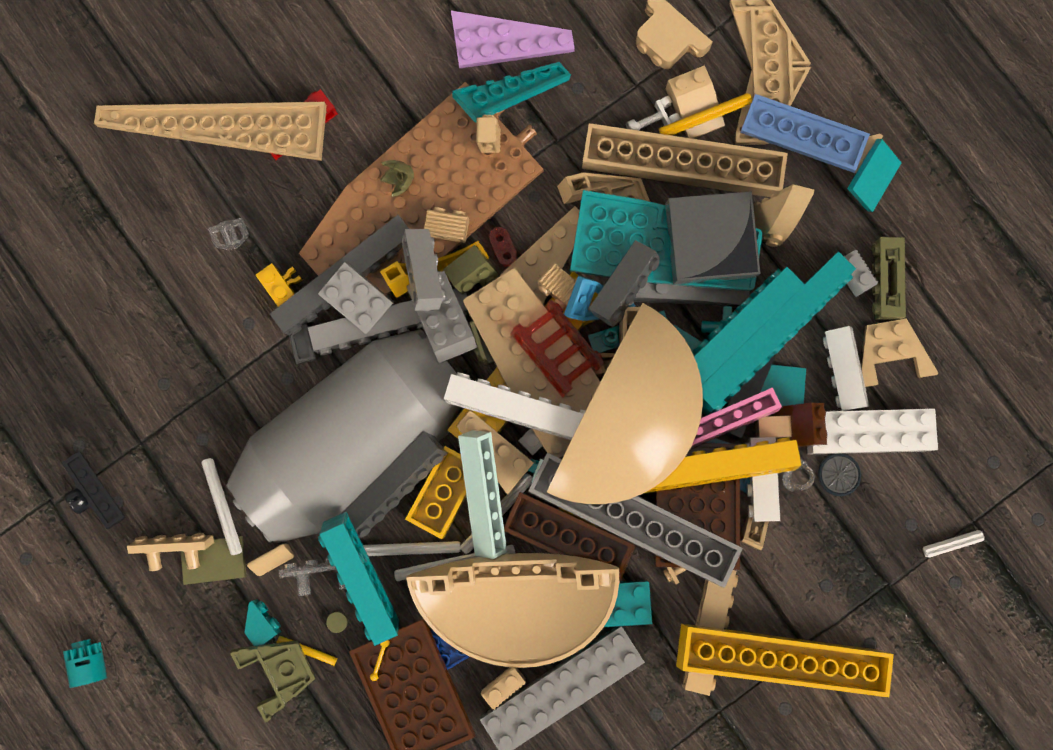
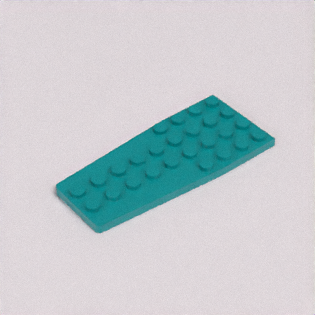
M583 190L570 272L610 278L636 240L655 250L660 258L657 269L650 273L647 283L673 285L670 258L671 240L668 234L665 205ZM756 228L758 255H760L763 233L760 229ZM756 277L736 280L713 279L701 283L677 285L751 291L755 287Z

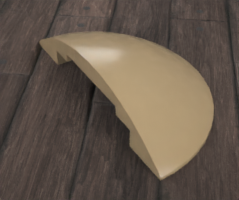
M642 303L619 345L563 456L547 493L561 499L584 504H608L628 500L647 492L665 480L678 467L691 448L698 432L703 406V390L699 369L690 347L679 331L664 316L646 304Z
M515 553L502 554L495 559L475 557L454 561L407 575L406 579L413 602L419 613L431 629L446 643L469 657L482 662L505 667L525 668L551 664L569 657L584 648L598 635L610 618L616 603L619 589V567L577 556Z

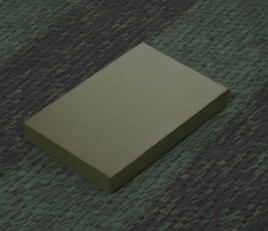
M243 536L238 537L242 552L237 555L230 554L225 538L214 539V543L207 549L198 550L200 566L196 569H187L185 553L181 551L183 585L247 577Z

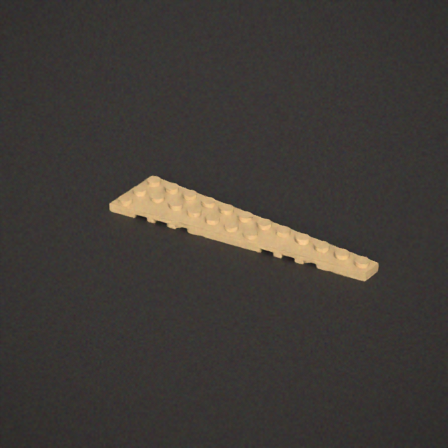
M325 102L104 105L96 107L94 124L97 127L322 161L327 105Z

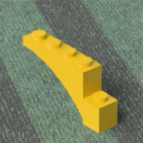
M476 241L457 252L438 258L437 270L443 271L445 267L474 245L488 259L489 256L479 241ZM396 261L380 271L396 298L408 291L406 286L409 285L406 263H398Z

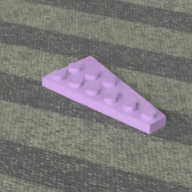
M451 11L459 69L574 52L572 30Z

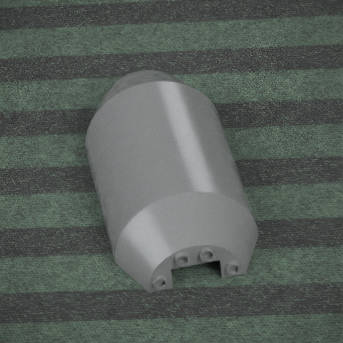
M421 329L372 341L250 436L226 485L235 498L233 500L234 505L239 510L245 512L247 522L252 527L256 525L270 543L272 541L281 543L320 533L324 521L342 514L424 431L435 436L438 441L448 435V428L455 421L462 408L449 404L444 400L451 374L457 376V373L447 361L438 363L428 337Z

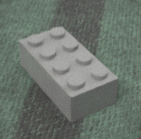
M441 271L440 285L441 289L445 291V300L442 301L440 309L416 310L438 363L477 348L472 331L445 271ZM409 284L406 287L412 300V294Z

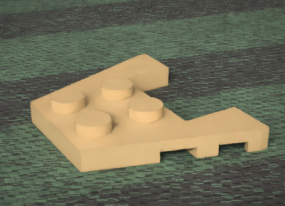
M907 319L865 326L862 363L860 364L865 387L878 385L874 364L909 358L914 359L917 378L938 375V371Z

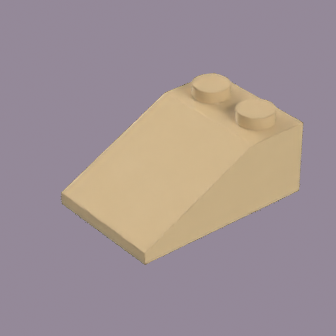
M705 65L669 79L667 82V94L672 100L675 112L679 114L681 119L719 104ZM720 116L684 130L687 138L695 139L724 127L725 123L723 117Z

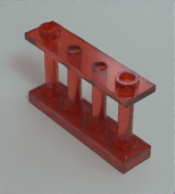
M551 299L545 307L548 311L527 328L522 327L519 323L513 328L511 335L563 398L573 389L571 382L592 366L598 371L604 365L601 354L592 349L563 314L562 307ZM554 318L561 328L540 344L536 343L531 338L532 334ZM567 334L574 344L556 358L549 359L545 355V350ZM580 350L587 360L567 376L562 375L558 370V366Z

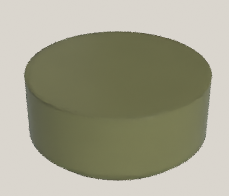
M336 611L328 616L326 625L331 632L340 633L346 629L348 618L343 612Z

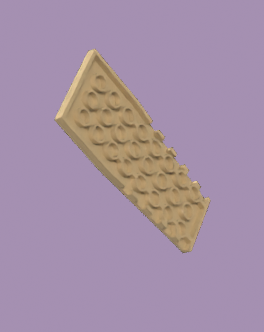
M515 268L463 300L505 383L511 388V392L518 394L519 391L531 394V398L539 400V397L551 400L552 405L559 406L560 403L572 407V411L580 412V409L587 410L600 384V380ZM532 429L546 452L558 458L564 456L571 440Z

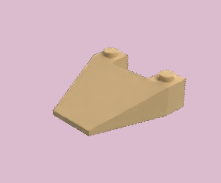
M579 173L565 177L557 186L564 204L581 200L583 190L650 202L641 178Z

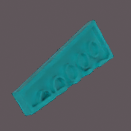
M556 62L533 70L523 71L515 77L508 75L500 81H486L485 85L478 87L471 85L453 91L452 97L476 123L477 118L483 115H494L569 81L571 74L560 62Z

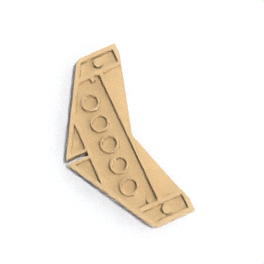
M730 0V7L752 69L746 93L751 95L752 100L755 94L791 106L811 68L802 67L810 66L809 59L771 0ZM751 104L742 107L735 132V145L769 144L768 142L740 133Z

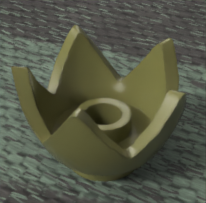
M396 160L381 162L383 166H387L390 169L381 177L380 181L396 185L392 192V197L405 192L414 179V172L411 166Z

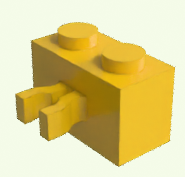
M272 263L256 274V277L278 307L296 294L291 285L302 281L300 276H297L295 279L291 278V275L296 272L293 266L287 270L284 276Z

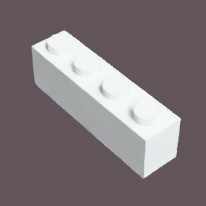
M847 326L825 331L826 337H823L825 349L828 348L830 353L827 361L829 368H833L834 376L831 377L834 388H837L839 395L836 396L837 407L841 408L842 411L869 407L853 328Z
M776 437L749 438L748 443L745 444H747V447H753L757 442L768 441L769 444H773L776 442ZM778 473L750 477V484H747V496L751 497V505H748V517L752 518V522L780 521Z

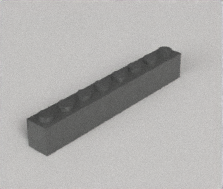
M399 215L394 217L272 311L270 315L282 332L288 335L298 333L302 329L301 326L315 320L321 310H327L332 306L318 293L344 262H348L366 277L369 273L377 272L382 267L381 264L386 260L394 259L398 255L397 252L403 248L402 238L404 231L409 229Z

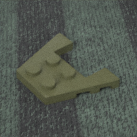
M298 640L232 649L230 652L238 670L256 661H260L276 693L275 696L257 704V708L265 723L278 710L280 711L284 708L290 699L296 697L315 680V674Z

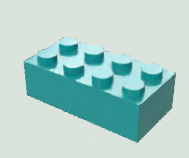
M621 581L614 609L604 627L652 624L649 581Z

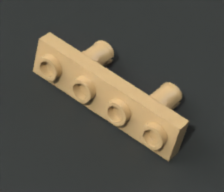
M197 533L192 536L178 534L166 538V535H159L149 539L147 536L135 538L134 542L127 545L128 554H146L149 571H157L162 568L160 552L183 551L185 553L187 569H196L200 566L198 550L207 549L214 543L213 535H205L204 533Z

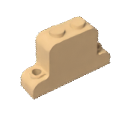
M647 0L645 12L650 18L639 28L636 44L638 50L643 54L646 53L656 66L670 69L686 52H690L695 57H703L710 50L712 41L666 0Z

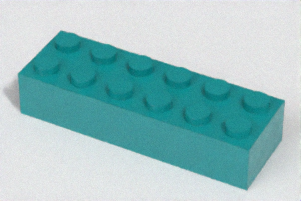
M347 511L324 521L319 533L320 536H318L319 542L323 548L326 547L329 553L328 560L332 567H336L338 571L337 578L340 584L345 585L347 589L346 596L350 604L354 603L357 609L355 614L358 621L363 622L365 626L364 632L367 639L372 640L374 646L398 636L399 618Z

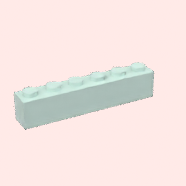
M472 430L459 435L458 439L475 556L495 559L506 553L507 547L491 432Z

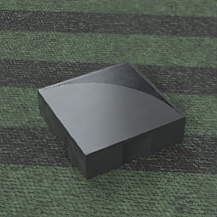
M752 191L678 197L667 200L665 208L668 234L671 240L670 258L673 285L701 283L713 279H748L760 275Z

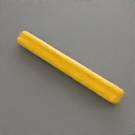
M746 93L663 126L659 128V133L672 136L750 105L753 101L752 97Z

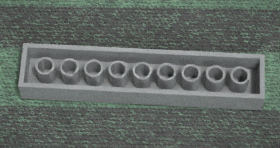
M547 452L528 492L725 588L743 548L637 496L616 503L584 504L547 493V490L562 459Z

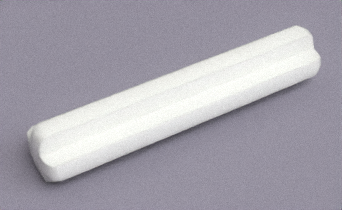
M976 530L924 546L923 552L925 557L930 558L984 540V535L981 530Z

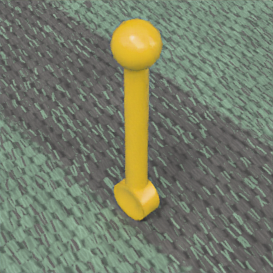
M389 640L380 643L382 647L374 672L370 675L372 681L378 679L377 673L385 648L389 646Z

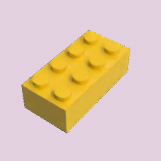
M446 446L444 449L447 454L443 457L441 463L433 467L405 519L440 539H444L467 496L461 454Z

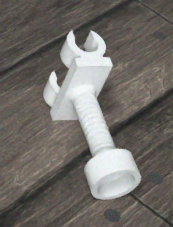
M666 96L655 102L654 106L658 113L638 122L632 119L626 122V128L640 131L641 128L658 120H662L664 126L681 120L678 113L667 116L664 109L671 106L672 100L670 96Z

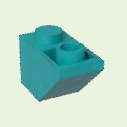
M258 599L251 601L248 605L245 635L254 646L266 645L282 632L279 629V622L274 617H270L267 613V606L264 602L258 601Z

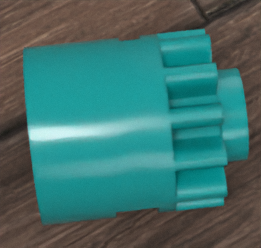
M91 639L72 643V649L63 651L69 688L107 678L101 642L92 644Z

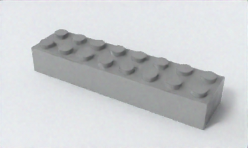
M616 626L512 694V696H509V699L506 698L495 710L491 708L482 714L480 721L498 750H514L645 662L622 626Z

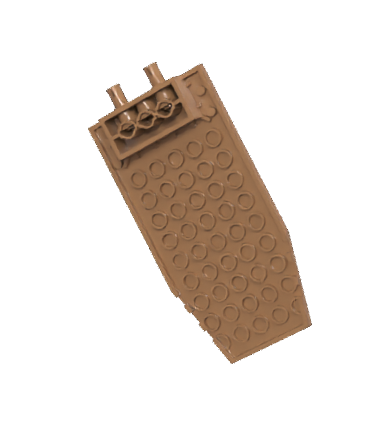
M464 82L458 89L468 87L469 85ZM451 94L344 188L299 254L319 276L397 215L403 219L409 229H424L427 210H433L434 207L443 208L447 213H453L454 210L465 212V216H468L470 219L467 239L544 171L524 148V145L537 135L536 131L532 129L531 125H528L517 136L513 135L499 120L498 116L505 110L500 111L493 116L498 120L501 129V151L499 153H481L476 143L477 122L475 123ZM388 160L404 162L410 165L414 172V179L409 188L402 194L392 197V192L396 185L380 181L381 177L390 169L387 166H383L381 162ZM434 238V254H437L438 258L446 256L462 242ZM403 248L397 252L398 255L394 259L386 260L382 263V267L377 272L369 273L366 276L370 282L386 295L392 291L380 271L396 261L398 263H406Z

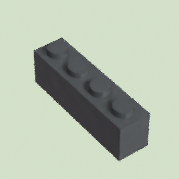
M635 240L589 307L592 314L615 327L623 319L627 307L634 303L640 288L646 285L650 273L657 269L660 260L657 252Z

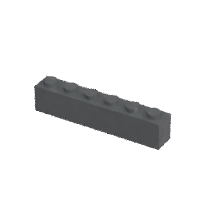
M424 431L344 511H347L359 538L368 535L371 529L378 522L382 521L385 515L392 508L396 507L399 501L406 494L410 493L414 486L424 479L435 465L441 463L447 452L435 436Z

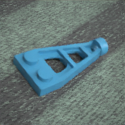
M578 276L564 315L568 318L582 321L598 320L599 318L595 317L588 308L595 292L599 294L604 286L593 279ZM633 303L632 305H629L628 307H635V304Z

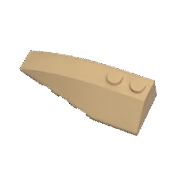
M793 184L780 190V194H772L770 199H762V203H754L755 227L763 233L762 242H766L768 246L777 247L789 237L806 210L814 194V189Z

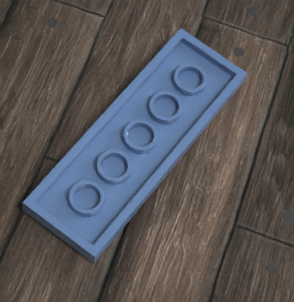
M757 94L753 98L740 132L855 173L870 136L869 133Z

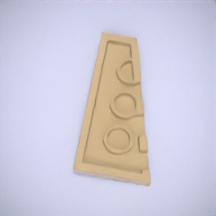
M471 410L457 424V428L462 434L472 430L491 432L497 480L508 495L534 462Z

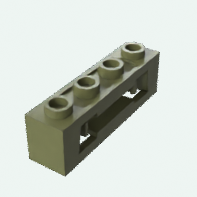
M880 237L872 245V255H875L872 274L875 275V281H878L877 285L872 287V293L875 294L872 312L875 314V320H901L906 317L905 238ZM893 260L891 265V296H888L886 299V294L888 293V262Z

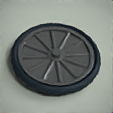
M843 453L831 454L821 462L818 469V479L823 489L829 494L846 496L854 492L859 486L861 470L858 463L849 455Z

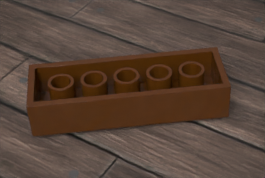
M519 492L504 526L505 532L552 554L577 556L619 567V583L636 546L601 527L524 492Z

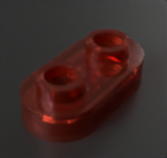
M494 228L490 232L489 238L497 260L503 266H510L517 259V253L510 235L505 228ZM498 236L503 237V240L501 242H498L496 240ZM505 254H510L511 257L510 259L506 260L503 258V256Z

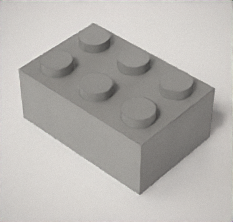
M344 262L318 293V295L365 334L370 331L394 302L348 262Z

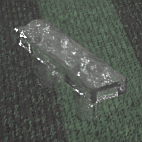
M325 558L324 563H317V560L305 561V566L297 567V563L285 564V569L278 570L279 578L294 576L297 579L298 596L311 594L310 573L329 570L337 571L335 566H331L328 558ZM339 582V590L346 589L345 585H341Z

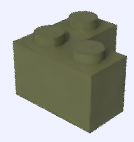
M476 245L472 246L443 269L453 286L462 295L471 290L478 282L484 287L501 276L491 261Z

